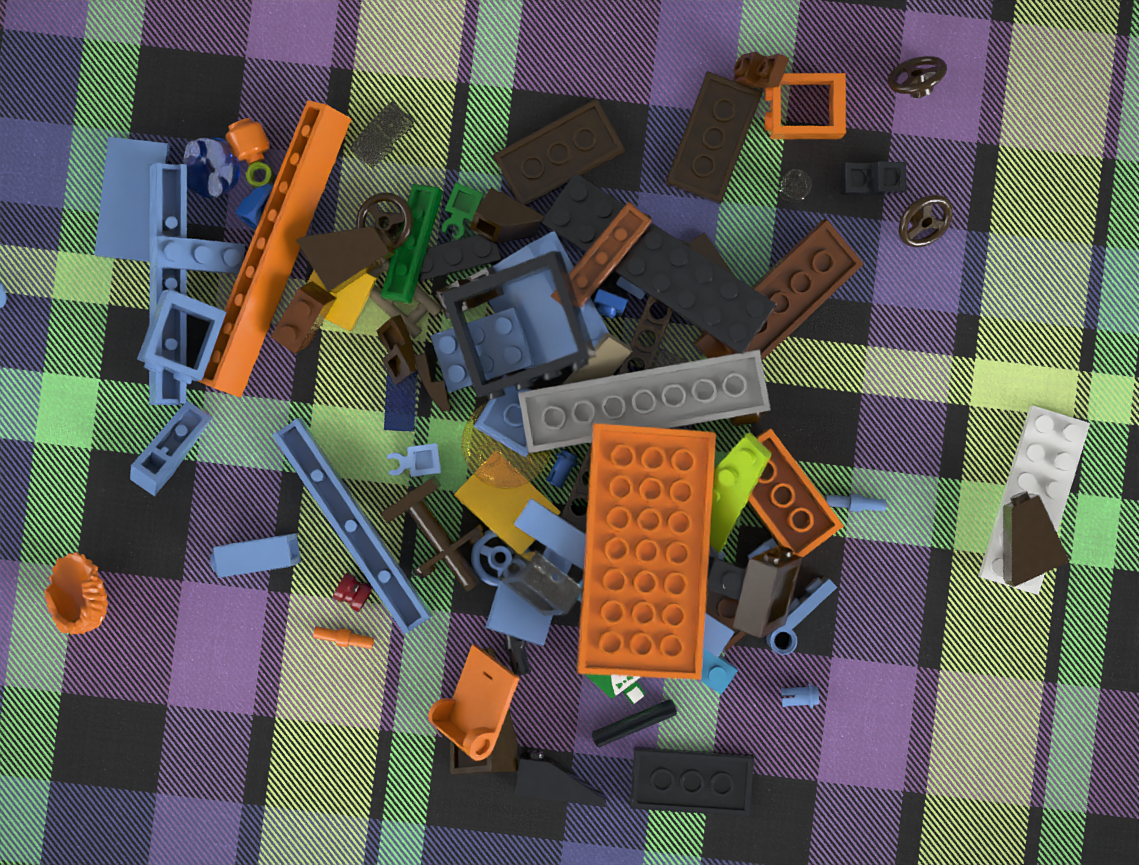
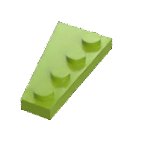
M750 432L743 437L714 469L709 545L718 553L724 549L742 509L750 498L749 495L753 487L757 484L772 455Z

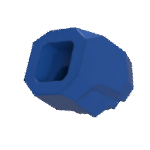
M265 184L255 188L248 197L242 200L235 212L242 222L254 230L258 226L274 184Z

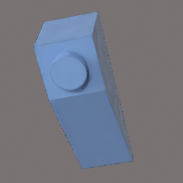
M187 400L131 465L130 480L155 496L177 470L212 417Z

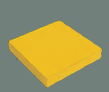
M313 270L308 283L313 281L327 291L319 276ZM366 273L339 292H329L337 299L325 319L348 331H353L378 277Z

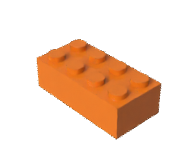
M766 429L755 438L772 455L757 484L753 487L747 503L779 546L788 547L793 550V554L804 557L844 527V525L772 429Z

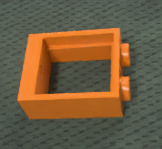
M784 73L779 87L764 88L765 101H770V112H765L764 127L765 131H770V139H841L846 134V73ZM781 85H829V126H781Z

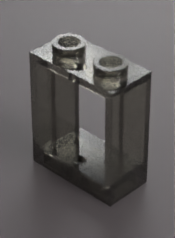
M537 551L515 555L498 578L544 616L566 615L584 591L582 587ZM554 573L558 575L557 580H553L552 575Z

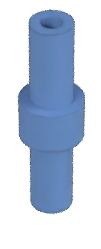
M852 493L849 496L825 495V501L829 507L848 508V511L861 512L862 509L886 510V499L864 498L862 494Z

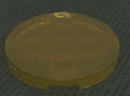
M485 403L473 412L463 429L461 438L463 458L473 474L485 484L502 489L521 487L535 479L548 463L551 450L528 453L524 457L474 428L487 405Z

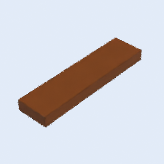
M629 201L569 273L580 309L652 223L650 218ZM556 289L551 297L562 306Z

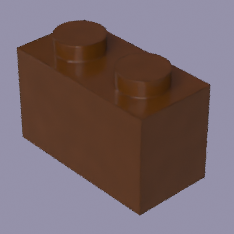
M313 281L298 288L271 338L294 354L308 347L337 298Z

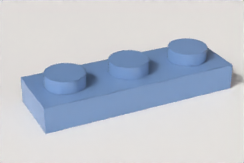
M158 235L153 237V267L238 275L245 257V244Z

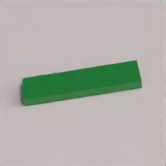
M412 184L407 204L412 212L413 227L409 238L402 246L394 250L395 255L391 258L381 297L386 300L412 303L443 193L439 187ZM404 222L401 223L398 236L400 235L403 229Z

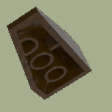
M493 648L483 649L496 659ZM509 708L495 746L485 759L473 760L456 744L450 741V775L518 771L517 738Z

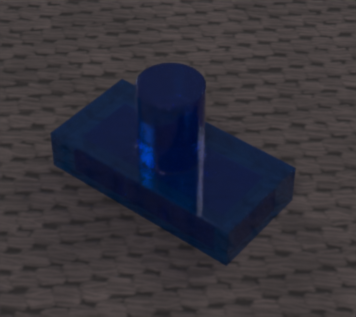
M387 371L384 430L415 432L418 372L412 373L402 383L395 385Z

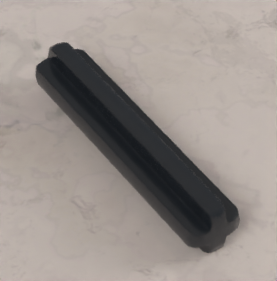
M670 699L593 731L592 738L595 745L600 748L676 716L677 710L674 702Z

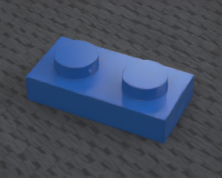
M600 289L594 300V306L598 308V313L614 319L615 315L621 317L627 303L626 299Z

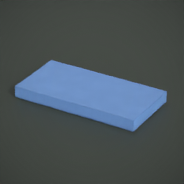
M108 137L95 256L150 262V164L156 162L168 164L170 151L168 143Z

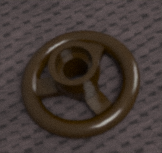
M936 56L912 58L901 63L891 71L887 79L888 86L896 93L910 94L913 98L925 97L933 91V86L944 78L947 72V64L943 59ZM921 65H933V66H935V67H930V68H926V69H924V68H916L917 66H921ZM903 72H906L908 78L902 84L897 83V78Z
M383 192L369 197L362 204L356 218L357 229L365 228V219L369 212L376 219V227L380 228L381 231L385 229L391 237L398 235L401 223L404 222L400 235L393 240L395 243L392 246L393 250L406 242L412 231L413 216L409 205L403 198L394 193ZM383 201L392 202L401 209L402 213H384L376 204ZM389 219V225L384 227L385 220Z
M928 195L912 203L906 209L899 222L898 233L902 242L907 246L918 248L930 245L938 240L946 232L952 221L953 209L949 200L941 195ZM932 204H938L943 208V219L935 218L931 214ZM909 222L912 224L910 229H908ZM936 229L926 237L914 238L922 230Z

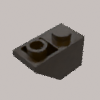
M491 187L475 211L470 229L494 243L532 238L538 233L544 216L537 213L533 208L512 199L506 193Z

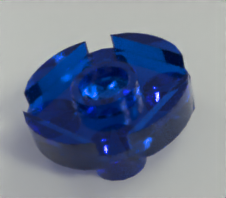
M210 136L191 141L186 145L183 164H187V188L193 189L200 196L206 198L220 197L237 185L240 175L239 161L236 156L233 157L228 149L231 146L225 140ZM209 160H211V166L215 167V172L210 173L208 171L207 163H209Z

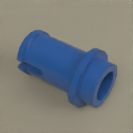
M562 449L560 453L557 452L556 456L558 458L545 479L550 484L561 489L573 466L578 465L576 462L578 456L566 449Z

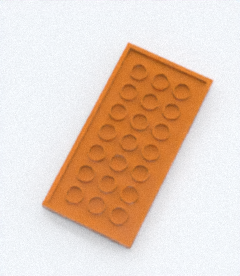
M593 424L577 673L701 680L716 432Z

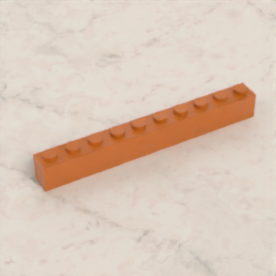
M307 100L224 311H226V315L203 379L198 381L209 387L241 398L248 384L249 376L259 356V351L299 253L300 246L296 240L304 237L307 233L351 122V118L327 104Z

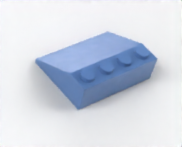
M555 231L518 250L494 265L493 268L495 272L551 251L562 253L568 274L574 266ZM550 269L502 287L504 295L489 301L495 313L513 307L517 308L534 365L526 367L525 370L578 352L563 306L551 297L556 290V286ZM589 298L581 308V312L594 347L608 330L591 298Z

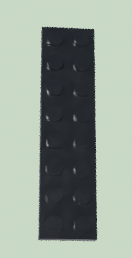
M575 173L545 215L541 224L550 231H555L558 236L586 254L625 205ZM653 223L649 225L612 270L741 355L747 350L776 307L775 302Z

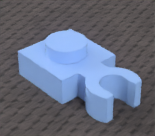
M438 443L407 447L408 456H403L400 453H390L387 455V459L396 458L400 462V467L397 470L389 471L390 475H400L409 468L411 477L442 473Z

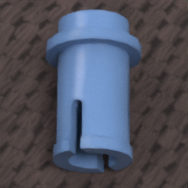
M808 684V687H781V696H794V698H782V707L809 705L810 708H813V705H819L818 686L812 687V684Z

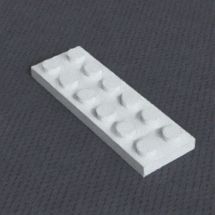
M1029 407L978 577L1007 585L1003 579V506L1011 502L1010 497L1023 491H1027L1028 494L1040 495L1056 532H1058L1090 423L1040 407ZM1045 573L1014 588L1039 595Z

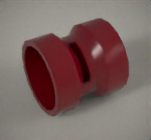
M347 572L340 581L332 598L338 602L345 601L352 610L359 613L371 594L373 587L366 582H358L354 575Z

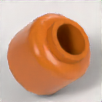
M245 118L228 126L230 131L226 133L225 138L236 161H246L248 165H251V163L265 159L263 153L268 151L270 144L261 123L252 121L251 118Z

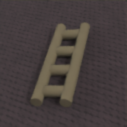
M386 260L368 273L379 277L384 271L388 272L391 260ZM418 285L416 286L413 298L419 304L408 316L394 304L396 301L382 298V292L374 286L369 295L390 317L401 315L409 335L414 339L422 332L416 323L427 312L436 317L443 309Z

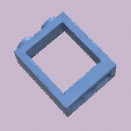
M170 289L162 291L137 360L145 362L144 368L162 373L164 369L174 373L173 379L183 383L191 384L192 380H202L226 311ZM170 308L210 323L194 369L154 354Z
M297 533L213 547L214 553L210 555L213 572L217 571L218 578L290 567L301 563Z

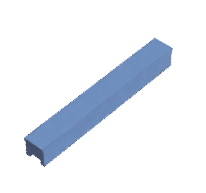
M161 162L150 164L149 325L162 291L170 289L187 296V270L153 267L154 236L187 238V164L172 165L162 164ZM170 308L154 351L155 355L186 366V313ZM164 369L162 373L149 370V405L185 404L186 383L173 379L174 373Z
M296 418L292 423L272 434L402 632L406 634L431 618L433 615L302 418Z
M530 497L527 505L514 521V525L583 570L586 533ZM705 611L703 648L719 657L734 631Z

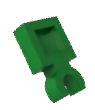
M455 183L445 208V212L452 214V216L443 223L442 233L447 234L448 228L455 225L459 228L456 238L458 240L462 239L465 235L464 221L472 222L475 211L483 200L484 193Z

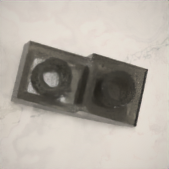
M391 102L361 132L351 145L350 151L373 168L393 151V143L413 127L414 119Z

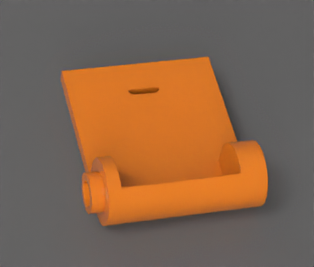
M472 644L453 698H443L435 702L428 714L429 722L473 760H483L492 752L520 677L481 647Z

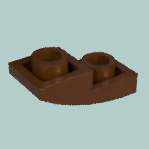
M757 52L743 54L735 63L733 81L748 87H779L789 58L780 53L764 56Z

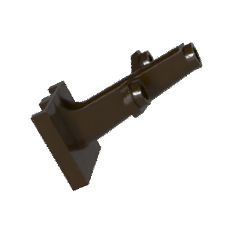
M432 476L425 483L406 494L402 499L386 508L380 514L388 524L407 510L438 552L412 571L415 576L418 575L421 579L425 578L436 570L433 564L443 559L467 592L477 586L481 580L458 547L467 541L472 545L484 537L485 534L482 531L484 527L480 523L459 539L453 541L424 499L441 486L436 477Z

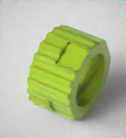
M260 161L251 163L245 173L247 181L254 188L265 184H272L275 178L271 167ZM262 169L266 171V178L262 182L255 181L254 175L256 170Z

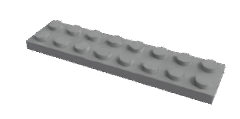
M760 350L744 352L742 355L740 353L518 393L529 453L592 442V429L595 423L669 429L771 410Z

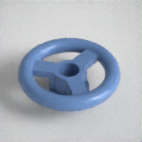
M489 529L484 532V537L474 543L471 551V563L475 573L482 581L498 587L502 571L510 566L512 554L515 552L509 546L490 548L484 545L489 539L497 537ZM529 547L522 554L521 564L515 573L526 574L531 559ZM503 552L506 555V561L503 563L497 562L495 554ZM480 553L488 556L490 566L498 570V578L489 575L483 569L480 562Z

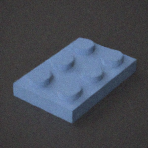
M516 307L467 323L486 380L534 365ZM451 328L430 335L448 393L472 386L473 384L454 329Z

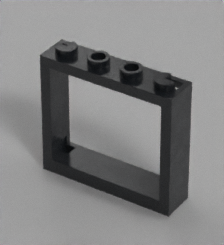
M551 251L441 293L477 398L487 396L490 401L505 396V389L515 386L516 391L534 385L533 379L543 376L544 381L562 375L561 369L571 366L572 371L590 365L589 359L597 357L561 252ZM550 269L578 352L488 384L460 303Z

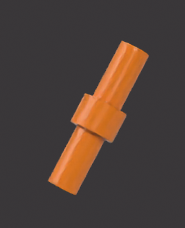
M315 626L313 638L336 642V646L347 648L349 645L373 649L375 637L354 634L352 630L344 628L333 630Z

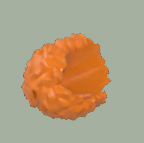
M79 552L69 553L63 558L56 559V565L52 568L53 575L48 577L52 584L48 585L44 591L48 612L52 613V620L56 623V628L61 633H70L72 635L85 634L86 631L99 627L107 614L108 602L106 600L107 593L103 585L104 581L97 572L98 567L92 564V560L86 559L85 555H80Z

